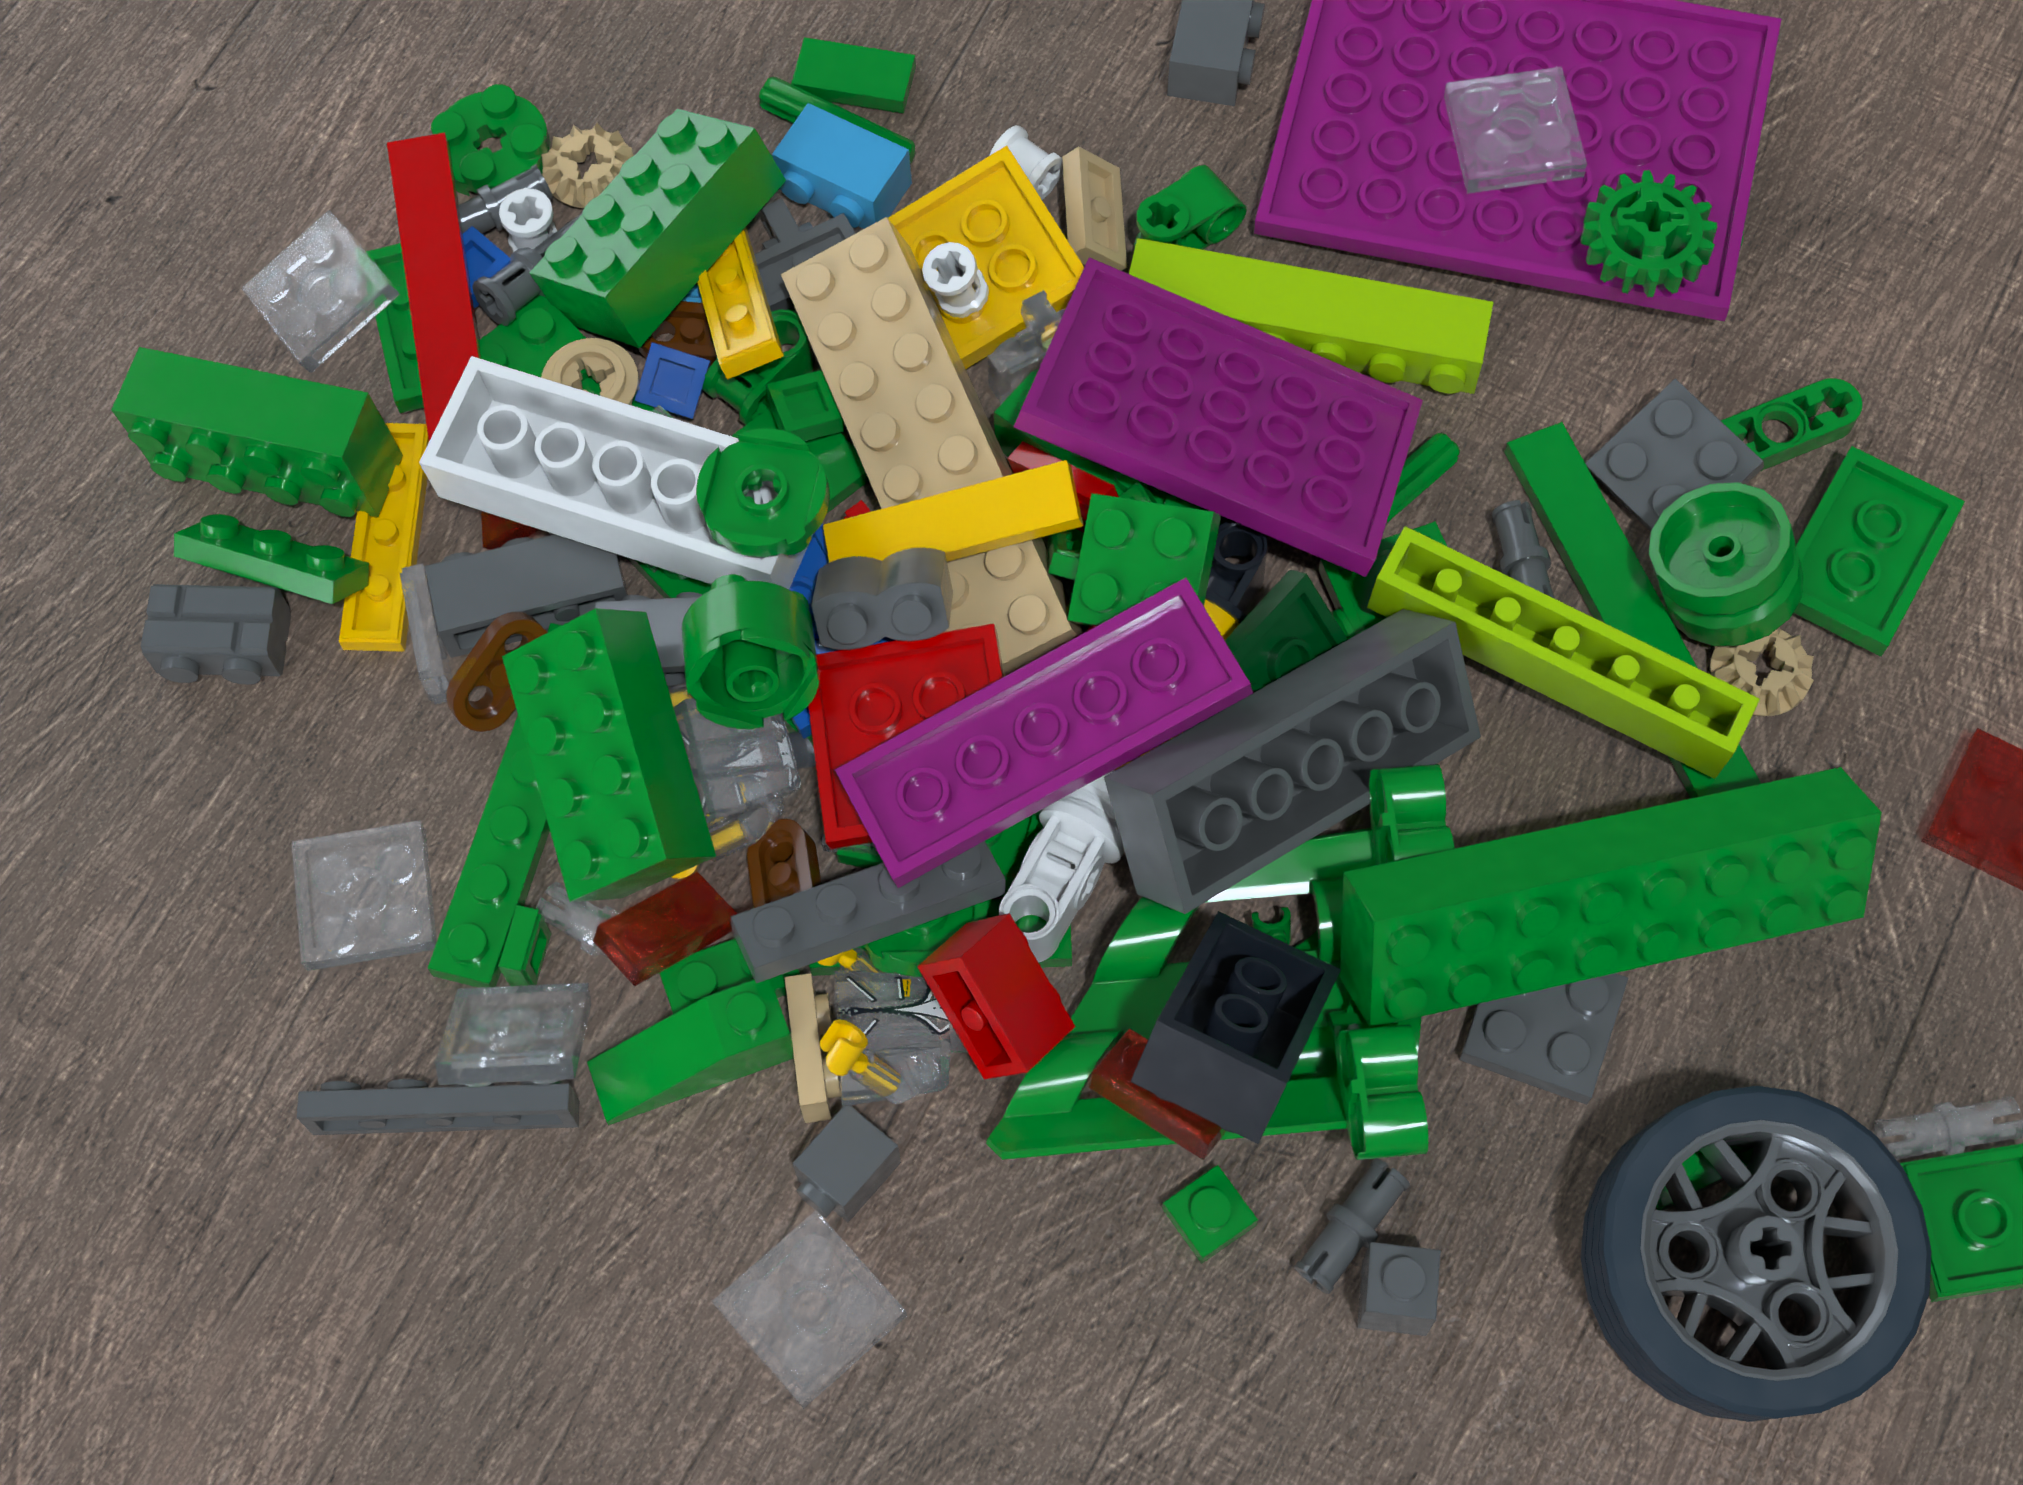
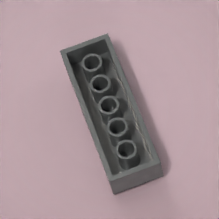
M1402 609L1105 776V784L1137 894L1186 914L1370 804L1369 776L1372 769L1437 764L1479 739L1481 734L1456 623Z

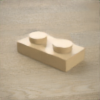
M1078 146L1062 157L1067 241L1082 264L1086 265L1090 257L1122 271L1127 268L1120 168Z
M811 973L785 977L798 1095L805 1123L832 1120L829 1098L841 1097L840 1079L838 1075L833 1074L828 1069L826 1058H824L823 1050L819 1045L822 1039L821 1035L825 1034L832 1024L828 993L816 995Z

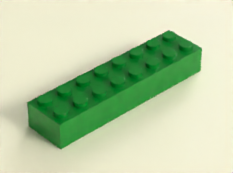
M1841 767L1346 871L1343 875L1340 979L1369 1028L1864 918L1882 812Z

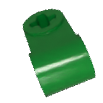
M1207 165L1194 167L1178 181L1155 195L1147 197L1140 203L1136 213L1137 227L1140 232L1135 239L1134 250L1137 238L1204 250L1212 244L1223 241L1240 226L1247 212L1246 205Z
M779 309L771 311L780 344L795 345L789 351L783 352V357L728 380L717 358L705 374L703 384L705 393L711 398L721 397L739 412V420L744 425H747L770 407L766 399V384L811 373L815 360L811 343L799 315L791 310Z

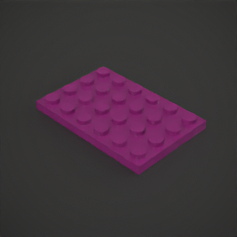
M1089 257L1023 403L1014 428L1366 577L1378 553L1423 400Z

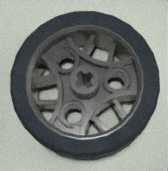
M1751 1086L1714 1091L1678 1106L1651 1122L1620 1147L1598 1178L1587 1207L1583 1223L1581 1264L1587 1298L1604 1337L1633 1374L1666 1399L1710 1417L1752 1422L1822 1413L1859 1397L1891 1371L1917 1333L1930 1292L1932 1250L1923 1207L1904 1168L1872 1131L1842 1109L1802 1092ZM1729 1146L1753 1148L1747 1167H1745ZM1697 1151H1701L1731 1188L1726 1195L1706 1208L1702 1207L1682 1165L1685 1160ZM1775 1176L1787 1179L1796 1190L1797 1202L1791 1212L1781 1209L1775 1204L1771 1196L1770 1186ZM1664 1186H1666L1677 1212L1655 1210ZM1832 1202L1840 1218L1827 1217V1212ZM1823 1234L1848 1237L1852 1257L1850 1276L1827 1277L1823 1257ZM1673 1236L1684 1237L1695 1248L1697 1260L1694 1269L1690 1273L1682 1272L1670 1260L1668 1248ZM1850 1289L1844 1310L1833 1291ZM1663 1296L1684 1297L1677 1319L1668 1309ZM1785 1298L1796 1301L1805 1315V1325L1802 1332L1797 1336L1787 1332L1781 1325L1778 1317L1779 1306ZM1705 1304L1717 1309L1739 1326L1720 1355L1714 1354L1693 1338ZM1753 1343L1762 1355L1767 1369L1739 1364Z

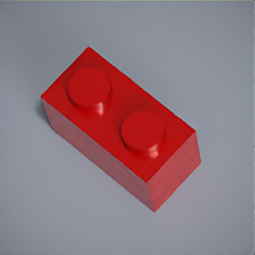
M1010 913L966 923L917 966L984 1080L1029 1072L1076 1027L1063 1006L1058 991L1049 982L1031 951L1026 936L1017 927Z

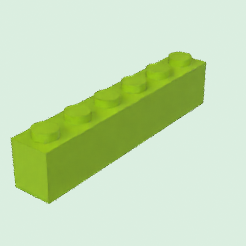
M1137 238L1129 274L1361 374L1371 375L1378 381L1387 383L1404 381L1421 384L1447 394L1458 392L1475 393L1483 364L1493 308L1492 301Z
M1404 526L1377 576L1367 608L1387 618L1402 609L1454 621L1464 656L1714 779L1734 754L1760 701L1758 697Z

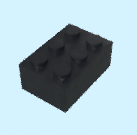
M1218 911L1157 1019L1131 1082L1153 1092L1157 1097L1165 1101L1173 1102L1216 1123L1228 1132L1236 1133L1259 1144L1341 969Z

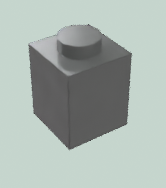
M846 1103L792 1163L797 1179L802 1183L796 1192L823 1217L827 1218L832 1211H835L849 1223L900 1165L901 1158L898 1145Z
M1371 1242L1362 1260L1357 1328L1426 1336L1435 1323L1437 1316L1441 1250Z

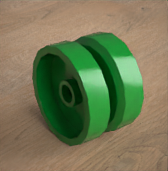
M1739 482L1716 483L1703 486L1683 494L1663 510L1651 530L1649 557L1659 582L1665 606L1673 624L1690 639L1712 646H1738L1767 637L1790 619L1802 598L1803 571L1795 549V539L1791 523L1782 504L1763 489Z

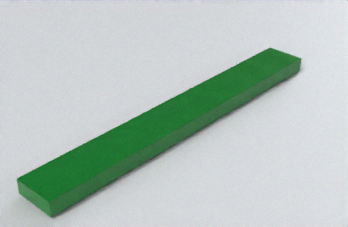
M1563 422L1507 442L1504 453L1593 618L1698 668ZM1738 744L1734 754L1715 779L1668 756L1690 798L1761 784L1740 744Z

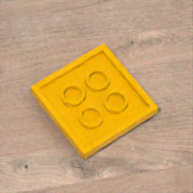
M1007 145L888 217L889 221L911 247L921 272L924 260L929 252L944 243H960L968 247L974 255L977 268L982 272L985 282L989 287L988 300L981 310L971 313L964 318L952 317L942 310L935 292L929 288L965 369L1066 309L1084 269L1080 259Z

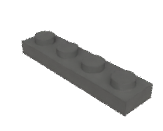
M983 841L900 888L894 883L885 864L882 863L731 916L732 932L755 982L759 983L1004 895L1005 877L986 842Z
M548 1075L527 1076L521 1079V1085L495 1086V1082L487 1078L466 1077L455 1080L454 1087L428 1088V1084L420 1080L398 1079L388 1082L387 1089L361 1090V1085L357 1083L331 1081L321 1084L320 1091L298 1092L297 1119L312 1135L579 1127L580 1101L570 1084H562L560 1078Z

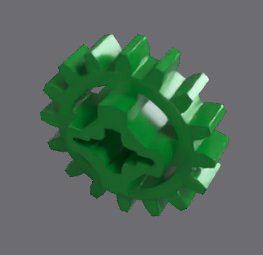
M1644 170L1640 183H1633L1626 174L1619 175L1616 190L1606 185L1601 186L1596 202H1589L1580 238L1582 245L1589 246L1586 262L1588 265L1604 264L1600 277L1604 283L1616 276L1623 279V293L1628 294L1635 284L1643 285L1647 297L1654 296L1656 287L1659 284H1664L1666 289L1672 294L1677 293L1682 278L1694 283L1699 277L1702 265H1708L1715 246L1713 240L1717 231V223L1708 221L1712 208L1710 202L1694 204L1693 200L1697 188L1694 185H1690L1679 191L1674 188L1675 175L1669 174L1663 183L1654 182L1650 170Z

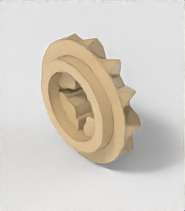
M598 123L591 130H580L573 124L569 135L563 138L553 136L551 149L548 153L542 154V175L556 199L573 207L584 208L588 202L599 196L619 174L624 162L633 156L632 148L624 142L619 131L613 133L606 132ZM595 152L598 164H591L588 172H585L583 179H581L578 163L584 162L587 155Z
M586 338L573 341L557 350L547 361L543 369L541 378L580 390L583 388L581 370L585 369L588 376H592L596 382H600V396L631 406L636 391L640 390L637 367L631 355L618 344L605 339Z
M1779 627L1769 636L1745 645L1715 646L1710 661V672L1712 676L1760 698L1753 715L1775 716L1792 710L1806 696L1814 681L1811 669L1814 656L1807 655L1801 646V635L1791 636ZM1764 650L1770 651V666L1780 670V672L1771 670L1767 678H1764L1760 686L1756 685L1758 677L1755 674L1756 665L1749 661H1756L1760 653L1763 654Z

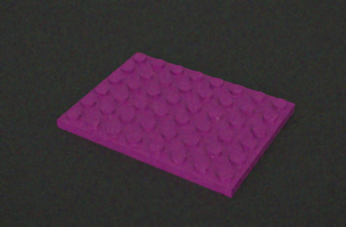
M1312 0L1255 218L1254 234L1725 322L1730 308L1782 18L1676 0ZM1644 170H1650L1654 182L1663 183L1669 174L1675 175L1674 188L1679 191L1690 185H1694L1697 188L1693 200L1694 204L1710 202L1712 208L1708 221L1717 223V231L1713 240L1715 246L1708 265H1702L1699 277L1694 283L1682 278L1679 290L1674 294L1667 290L1664 284H1659L1653 297L1646 296L1643 285L1635 284L1633 289L1626 294L1622 292L1623 279L1616 276L1605 283L1600 279L1604 266L1603 263L1597 265L1587 264L1586 256L1589 246L1582 245L1580 241L1589 202H1596L1601 186L1606 185L1616 190L1619 175L1626 174L1633 183H1640Z

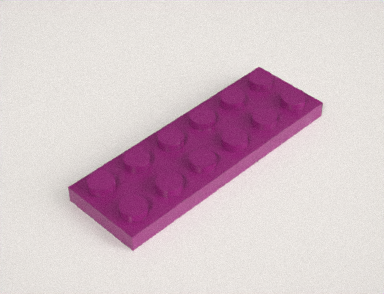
M1184 578L835 769L891 878L897 887L900 888L1253 694L1251 683L1187 578Z

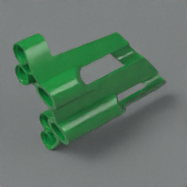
M1429 764L1372 769L1369 776L1371 828L1313 837L1205 903L1312 894L1316 906L1318 929L1306 941L1295 948L1340 969L1344 872L1455 849L1449 826H1446L1445 822L1446 793L1440 765ZM1142 897L1133 907L1109 944L1096 970L1092 985L1071 1017L1076 1027L1026 1073L1011 1099L1003 1118L987 1138L986 1144L1002 1160L1244 1138L1236 1133L1222 1129L1216 1123L1173 1102L1165 1101L1154 1093L1079 1100L1087 1082L1107 1051L1146 1047L1157 1019L1189 962L1167 964V961L1180 934L1198 907L1184 914L1145 897ZM1339 973L1262 1136L1347 1128L1356 1160L1427 1154L1429 1143L1427 1115L1423 1096L1418 1091L1417 1054L1421 1017L1369 1028L1340 979Z

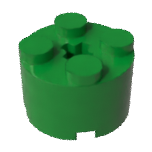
M729 574L715 579L711 584L710 591L699 597L687 610L681 628L686 687L688 695L691 694L696 701V709L703 717L725 727L755 729L764 727L763 718L784 713V721L801 713L812 702L819 686L818 664L812 618L808 600L803 594L791 591L777 584L763 581H747L743 576Z

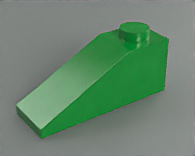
M767 979L759 983L751 980L706 996L587 1061L609 1126L794 1059L792 1038L771 979Z

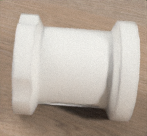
M1015 125L1002 134L992 148L990 155L1007 145L1041 200H1043L1051 193L1062 177V158L1054 152L1051 154L1046 153L1028 140V133L1025 129Z
M523 188L513 191L502 201L499 215L502 226L509 233L508 243L513 252L520 248L529 247L534 249L558 231L552 222L554 213L550 199L543 192L536 189Z
M948 242L938 245L929 252L923 263V277L929 288L935 292L942 310L952 317L959 318L967 317L971 313L981 310L988 300L989 287L985 282L982 272L977 268L976 259L968 247L960 243Z

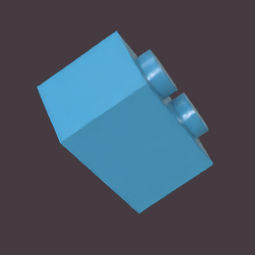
M810 103L805 106L772 153L774 161L786 179L779 189L789 199L800 204L810 203L831 213L833 217L844 213L852 228L859 226L865 229L885 217H890L912 184L909 149Z

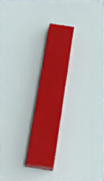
M445 133L387 142L429 441L471 356L481 359L450 148Z

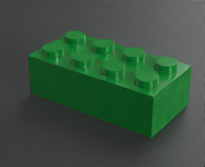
M676 109L673 114L661 121L656 133L638 153L624 162L619 174L601 194L588 202L583 209V214L565 234L547 248L545 256L529 274L551 305L559 309L574 326L640 348L699 281V276L705 270L708 271L784 184L786 179L755 128Z
M143 347L138 348L111 409L128 432L129 439L138 446L149 461L150 468L165 479L175 482H184L186 478L209 482L217 489L233 494L240 493L242 489L263 493L270 499L285 505H296L298 501L320 505L325 510L342 517H352L359 511L366 512L369 516L379 517L389 491L388 484L396 465L399 466L403 456L368 392Z
M595 608L502 656L569 902L621 899L717 857L646 612Z

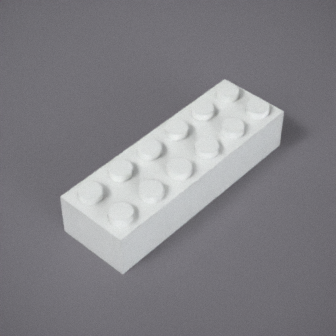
M471 356L419 461L438 497L712 584L715 579L723 575L736 574L743 576L747 581L769 582L790 589L807 550L806 547L802 552L795 555L781 553L770 557H751L736 553L726 546L718 544L712 538L697 501L696 487L698 476L705 460L714 450L719 447L722 452L729 445L738 442V438ZM763 481L759 490H749L746 496L754 498L755 504H765L774 500L778 493L774 491L773 482Z

